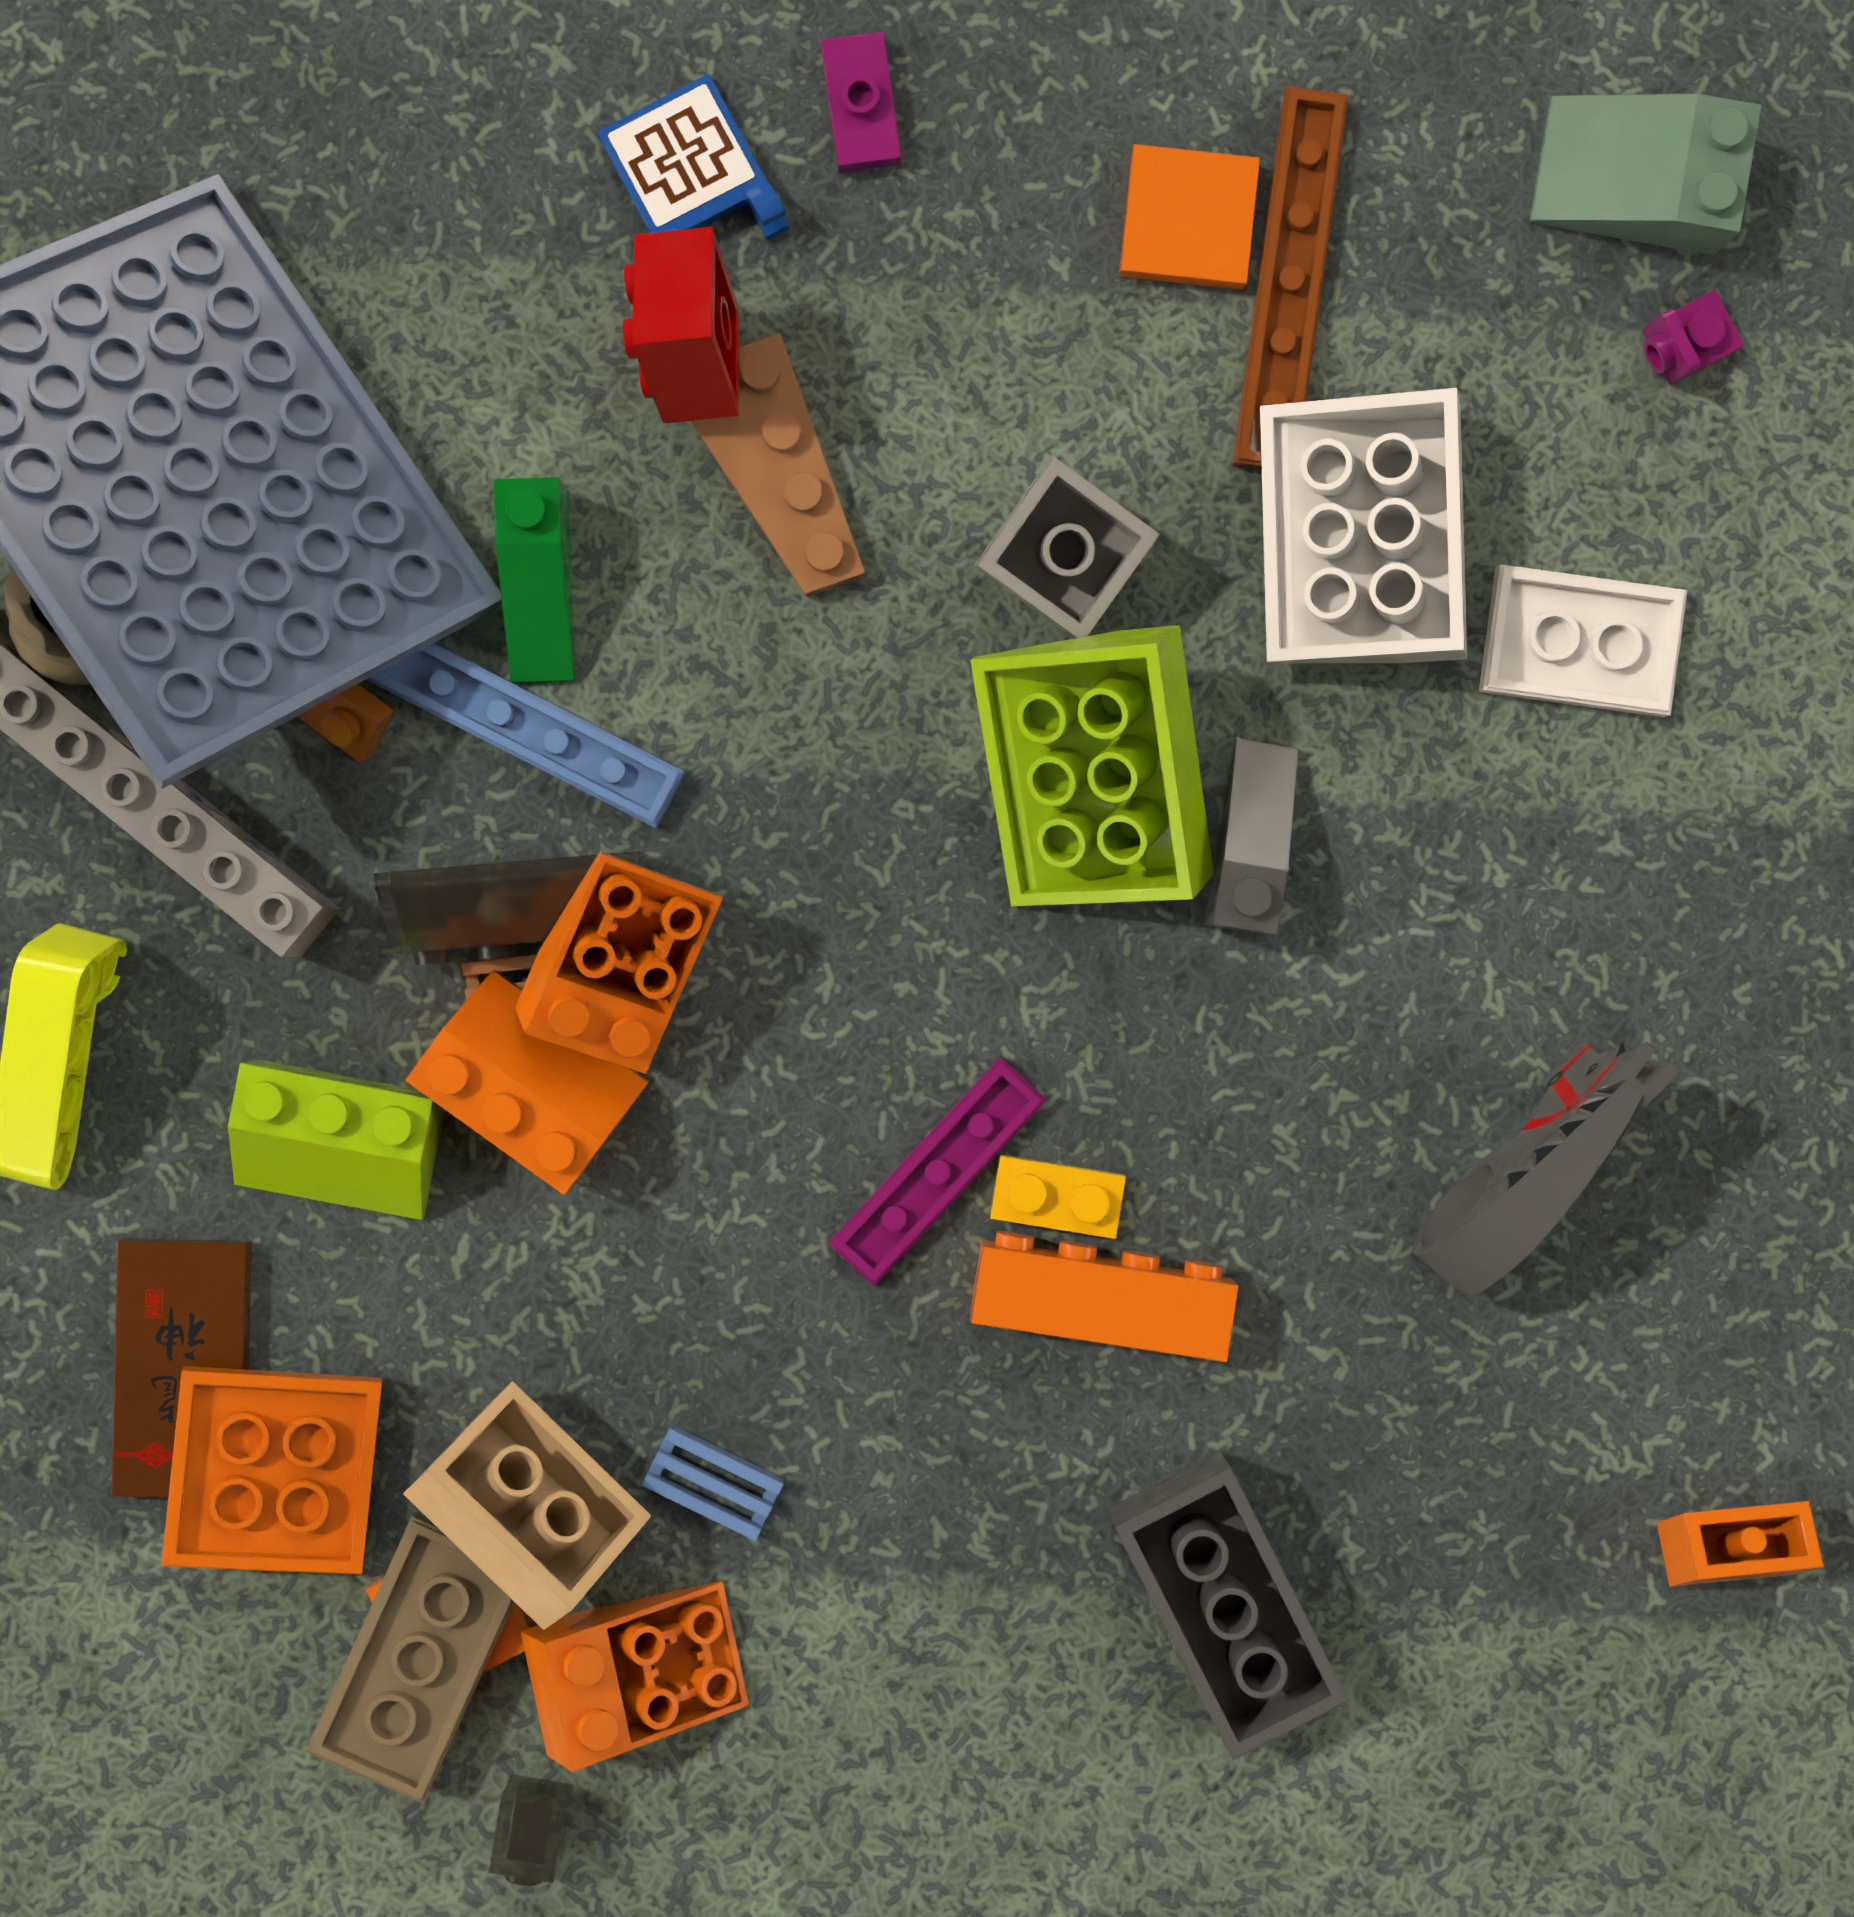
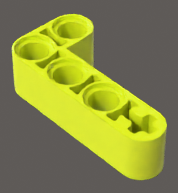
M59 923L28 942L18 955L11 977L0 1060V1177L55 1191L63 1185L68 1177L78 1138L96 1005L111 994L119 983L120 976L114 975L119 956H126L127 946L123 939Z

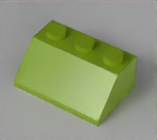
M265 1060L242 1062L239 1065L228 1123L234 1185L423 1220L445 1109L419 1090Z

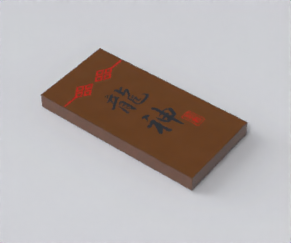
M141 1238L118 1240L111 1496L168 1498L181 1373L184 1366L249 1370L252 1241Z

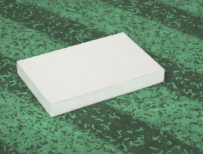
M1500 564L1495 567L1479 692L1658 717L1671 716L1688 590Z

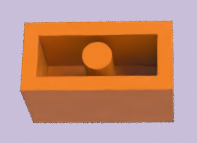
M1809 1501L1683 1513L1656 1522L1669 1587L1793 1575L1824 1567Z

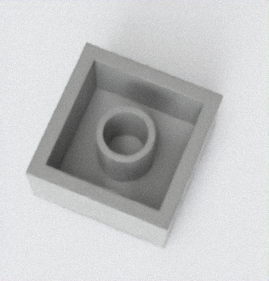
M1053 457L1045 463L974 564V567L1075 639L1089 635L1160 534L1056 457Z

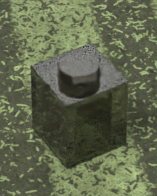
M511 1774L500 1799L488 1873L505 1875L507 1881L520 1886H535L542 1882L553 1883L562 1859L574 1784Z

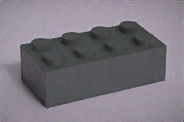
M1221 1452L1108 1508L1114 1527L1232 1760L1349 1701L1233 1470Z

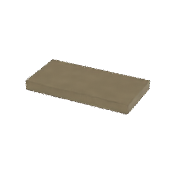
M418 1511L412 1515L305 1752L424 1804L515 1602L439 1528Z

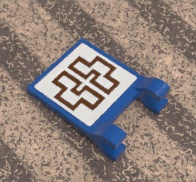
M709 74L597 131L606 152L650 233L703 228L746 205L750 206L767 241L789 230V225L784 217L786 212L780 199L762 173Z

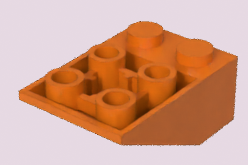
M600 851L541 946L516 1003L515 1010L524 1033L646 1074L723 898L718 894Z
M722 1581L563 1616L545 1630L537 1625L520 1631L546 1754L571 1772L749 1706Z

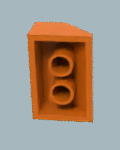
M493 970L442 1028L405 1081L561 1194L565 1195L579 1179L650 1081L635 1070L525 1034L515 1010L522 990L503 974Z

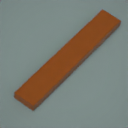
M1286 86L1283 93L1232 466L1262 470L1260 406L1307 402L1349 99L1347 94Z

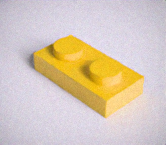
M1000 1154L990 1219L1116 1239L1126 1176L1124 1174Z

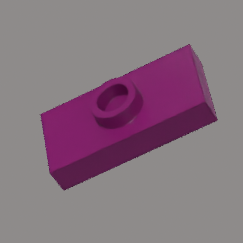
M884 32L821 40L838 173L901 165Z

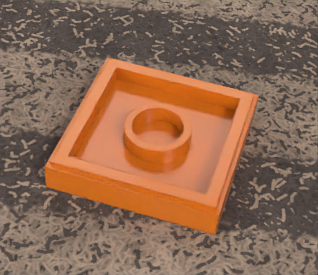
M1134 144L1131 153L1119 277L1244 290L1248 278L1260 158Z

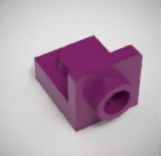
M1716 289L1675 311L1670 309L1660 314L1642 329L1646 338L1643 343L1646 359L1655 372L1665 374L1670 386L1737 352L1745 346Z

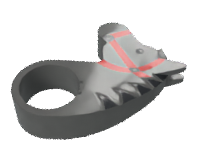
M1583 1041L1571 1048L1547 1075L1544 1087L1548 1090L1539 1101L1529 1123L1465 1172L1429 1213L1415 1237L1412 1248L1414 1255L1466 1297L1477 1295L1492 1286L1522 1262L1550 1233L1551 1229L1557 1225L1595 1177L1599 1167L1605 1164L1610 1154L1615 1150L1617 1142H1620L1623 1135L1628 1131L1630 1124L1678 1075L1680 1069L1673 1063H1667L1656 1068L1653 1067L1648 1060L1656 1049L1648 1042L1641 1044L1635 1049L1622 1042L1620 1047L1610 1049L1604 1053L1599 1051L1589 1041Z

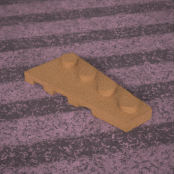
M778 333L739 347V416L690 421L692 426L806 597L865 577L861 559L781 334Z

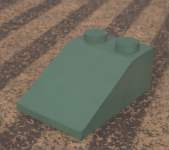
M1703 94L1552 96L1549 101L1529 223L1710 255L1716 254L1740 233L1762 105Z

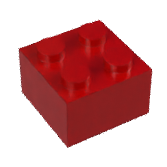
M713 226L635 235L634 263L626 264L624 268L626 294L629 303L633 305V318H625L623 320V340L628 358L630 360L638 359L640 385L644 398L654 399L663 424L739 416V307Z

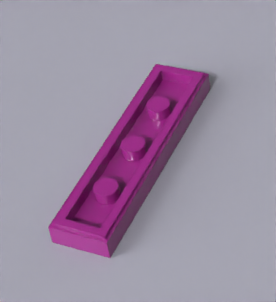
M999 1057L828 1241V1244L875 1287L1047 1100L1008 1063Z

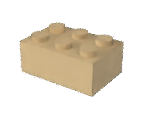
M513 1381L484 1408L403 1493L543 1630L573 1610L651 1517L625 1489Z

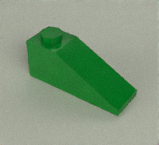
M559 477L493 479L495 544L511 683L576 682L569 491Z

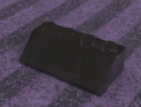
M641 851L610 853L612 856L655 871L654 857ZM597 855L373 873L375 891L394 953H414L415 965H429L454 962L453 950L478 948L479 960L518 957L517 945L542 943L543 945Z

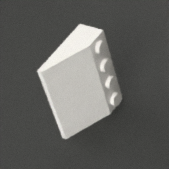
M1457 388L1260 406L1267 662L1414 663L1467 659L1461 406Z

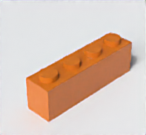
M997 1231L995 1241L981 1239L970 1309L971 1323L1227 1362L1239 1285L1230 1277L1222 1276L1223 1266L1204 1261L1185 1260L1184 1270L1159 1267L1160 1256L1130 1250H1123L1121 1261L1096 1257L1098 1247L1073 1241H1060L1058 1251L1033 1247L1034 1237L1006 1231Z

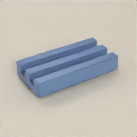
M671 1424L641 1486L756 1541L773 1507V1503L784 1485L785 1479ZM676 1445L766 1489L762 1498L672 1455L671 1452ZM665 1468L753 1511L752 1518L750 1519L662 1476L663 1469Z

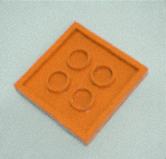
M184 1366L181 1373L161 1566L362 1574L382 1377Z

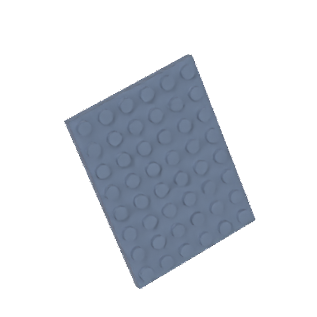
M219 174L0 265V551L161 789L501 607L502 598L500 590Z

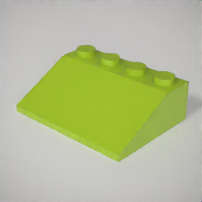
M1180 625L1119 630L972 658L970 662L1011 907L1194 899L1214 875Z

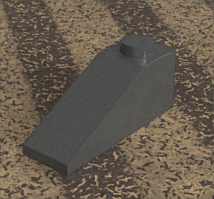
M1235 739L1213 866L1214 875L1211 878L1203 925L1264 936L1277 935L1289 867L1299 749Z

